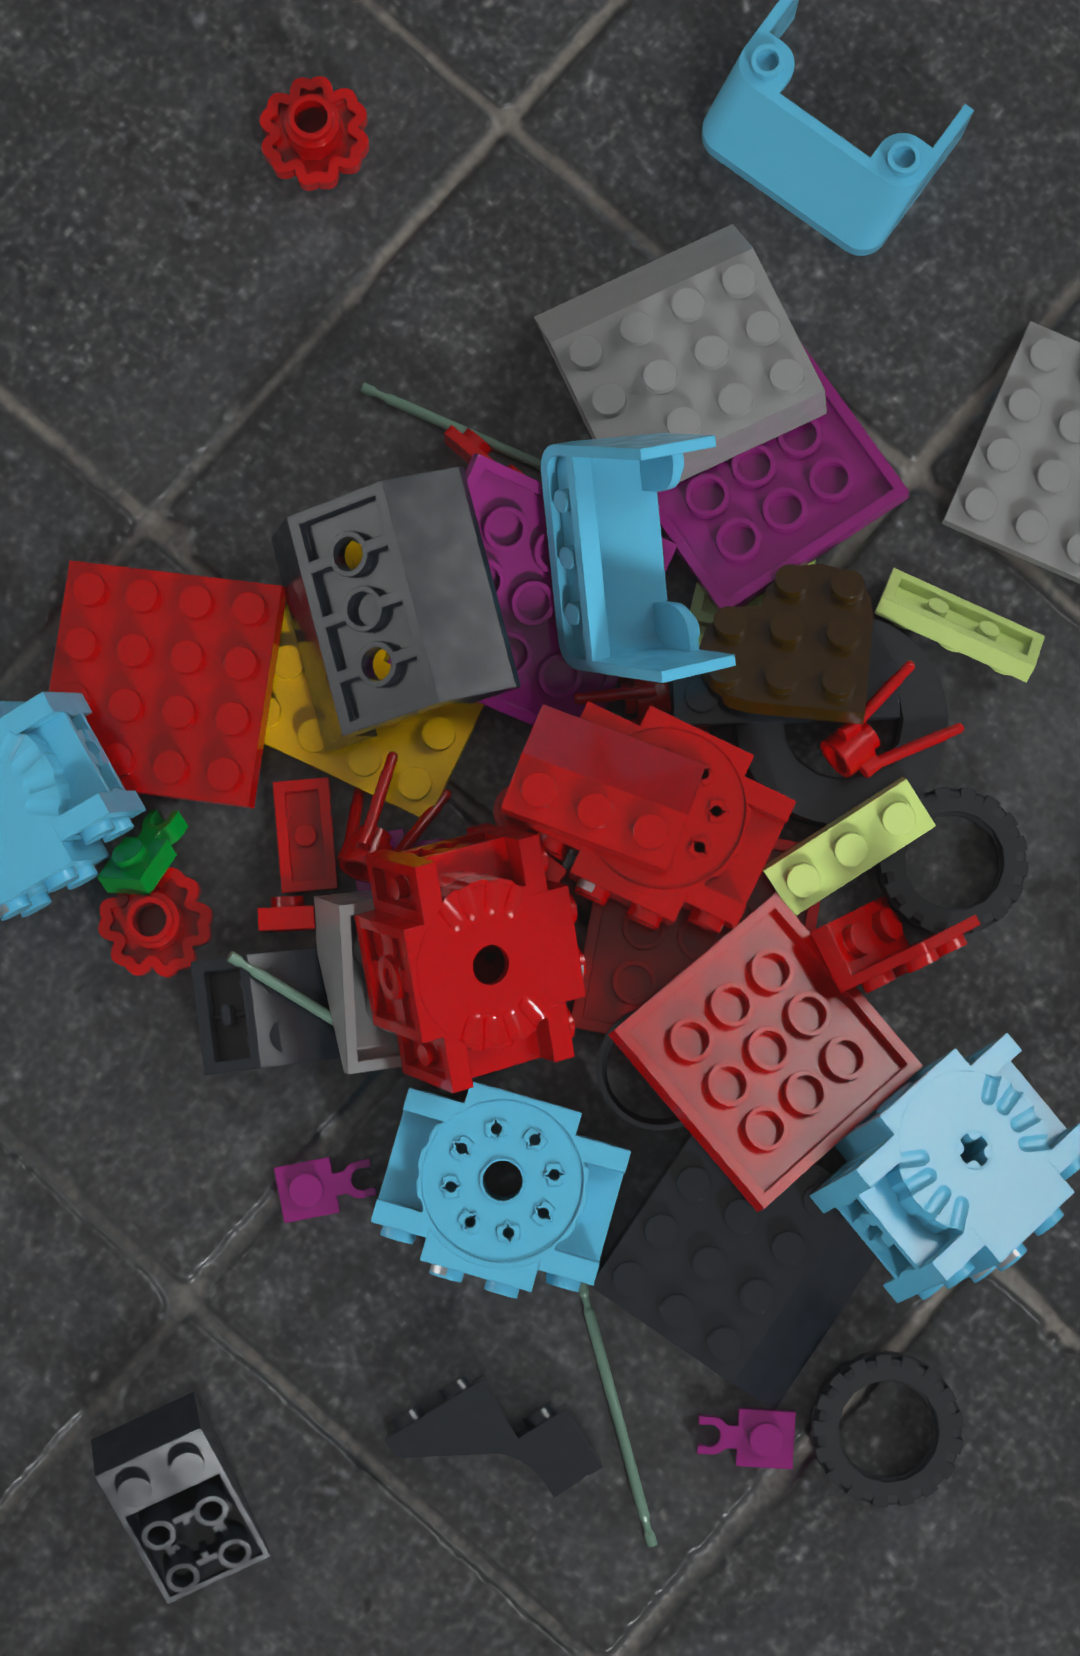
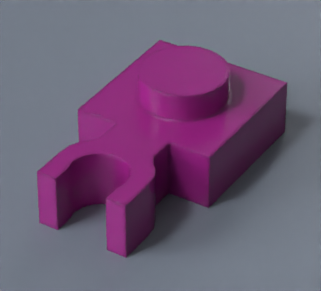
M331 1156L275 1167L274 1171L284 1223L341 1212L338 1195L348 1194L355 1198L377 1195L376 1187L359 1189L352 1181L353 1173L357 1169L372 1166L371 1158L352 1162L345 1170L335 1173L333 1172Z
M738 1406L737 1423H727L717 1415L698 1414V1424L715 1425L719 1429V1437L712 1444L696 1443L697 1454L713 1455L721 1453L724 1449L731 1448L735 1449L736 1466L793 1470L796 1412L786 1409L774 1410L771 1408Z

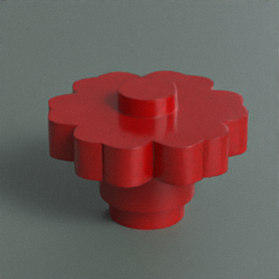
M323 76L311 79L304 77L295 79L290 87V95L286 93L272 94L267 102V108L260 115L261 129L267 136L261 145L264 159L272 165L273 171L278 178L289 179L296 176L300 187L306 191H313L318 188L325 190L335 188L338 184L340 173L352 175L360 170L362 159L366 157L370 149L368 136L363 131L368 123L366 109L358 102L355 93L350 88H341L333 92L332 84Z
M173 867L166 870L150 895L116 893L117 897L105 899L100 905V917L102 919H100L98 931L102 938L114 942L110 953L111 959L116 964L124 966L130 973L136 976H144L154 969L160 976L171 978L181 970L191 968V962L197 961L195 947L207 945L212 939V927L210 925H212L214 913L209 906L198 902L201 896L200 884L186 877L183 872Z

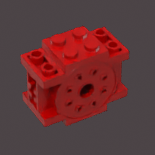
M588 701L580 716L581 719L706 765L666 874L659 873L532 824H528V832L539 834L540 842L543 844L547 855L563 862L568 853L576 857L569 873V879L577 882L574 892L590 901L605 906L608 899L611 898L629 907L625 917L654 931L658 929L660 923L670 927L675 922L681 908L690 912L686 921L714 935L720 933L722 928L731 931L737 927L747 906L748 899L797 801L745 777L754 757L753 754L650 705L639 726Z
M483 823L468 827L467 834L401 852L383 849L365 854L375 910L356 914L354 917L373 1025L396 1033L404 1074L451 1093H456L473 1088L472 1078L538 1058L555 1063L575 1057L572 1038L575 1035V1023L566 1002L586 996L583 977L586 974V962L577 944L574 925L577 920V906L569 892L568 885L546 880L545 873L548 870L549 864L548 856L543 844L540 842L539 834ZM489 953L492 958L486 961V955Z

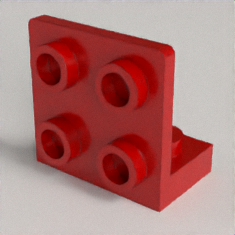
M884 895L810 933L840 993L859 984L862 985L865 993H869L907 972L912 973L937 961L940 957L965 946L968 943L963 934L981 925L975 914L909 945L903 933L901 920L891 909Z

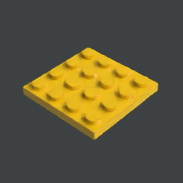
M351 541L345 550V561L348 567L353 570L360 564L363 551L361 544ZM287 604L284 610L264 745L350 786L358 788L371 796L374 795L388 753L396 752L398 760L385 802L419 818L426 809L435 806L485 705L479 702L473 704L449 703L376 728V737L332 752H325ZM384 649L379 650L373 660V670L380 680L386 678L391 668V664L384 661L387 653Z

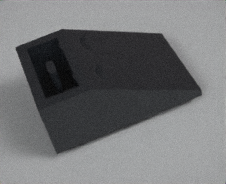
M317 947L240 955L246 962L260 967L330 1010ZM227 957L191 962L205 1075L341 1058L333 1025L254 978L247 970L228 962Z
M195 1392L91 1439L95 1477L167 1604L271 1556L220 1439Z

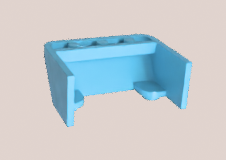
M779 0L742 50L706 114L701 132L702 143L711 156L846 252L857 256L872 254L882 247L962 138L974 110L965 104L933 148L912 134L897 133L882 141L873 155L869 157L781 94L792 78L795 61L792 51L780 40V37L794 20L799 0Z
M654 433L579 440L548 446L543 452L541 458V478L558 643L563 658L573 669L664 683L736 666L735 654L700 650L698 641L700 628L696 617L685 605L667 601L657 492L673 489L679 483L684 469L683 453L716 447L715 435Z

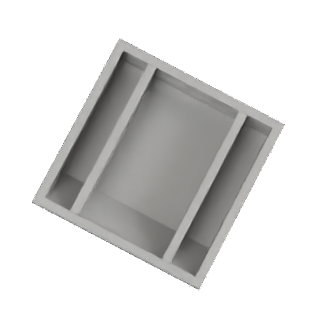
M733 224L534 317L592 439L654 433L715 435L716 447L683 453L684 469L679 482L827 414L825 389L753 247Z

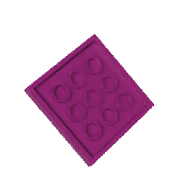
M804 346L803 348L825 389L827 414L681 481L673 489L657 493L661 531L669 541L677 544L675 551L717 611L725 606L743 607L766 592L767 587L775 580L776 572L782 566L788 564L808 565L909 498L907 487Z
M474 453L465 475L521 684L520 688L481 700L479 703L533 726L543 704L580 718L586 704H576L574 696L578 693L613 689L619 676L573 669L567 664L561 654L558 643L542 483L480 454ZM662 538L664 569L666 572L677 544ZM386 653L384 661L391 664L390 656ZM608 702L593 704L605 709Z

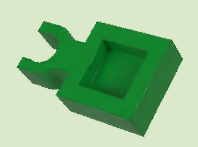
M150 810L142 823V831L137 838L124 837L122 842L113 850L111 858L97 876L107 893L150 895L177 856L171 845L176 843L189 827L179 811L172 810L168 819L164 821L157 810Z

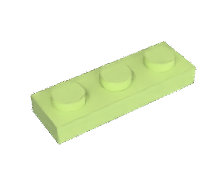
M893 568L874 614L889 620L890 623L898 628L912 630L938 642L949 651L960 652L989 665L1000 674L1011 675L1026 683L1036 666L1045 638L1042 634L896 568Z
M902 776L765 864L763 872L779 897L797 916L936 825L908 780Z

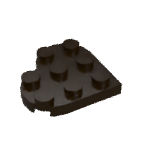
M788 564L782 566L776 572L775 580L767 587L761 605L725 606L715 613L713 622L704 632L699 649L735 654L736 666L700 674L703 683L707 681L710 689L723 697L724 705L743 712L863 724L873 627L871 597L865 590L864 578L854 570H843L824 564L800 566Z

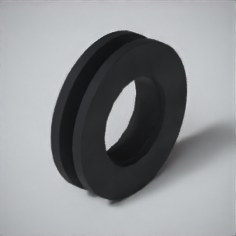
M873 619L870 662L897 661L898 670L908 660L915 663V669L899 686L900 717L898 720H895L896 727L890 751L948 727V707L941 680L926 654L916 643L898 629ZM784 724L733 726L735 746L754 755L745 774L747 778L797 801L790 817L802 823L821 828L902 776L908 780L917 795L934 774L946 741H943L886 765L868 779L863 774L848 778H837L818 774L799 761L787 743Z

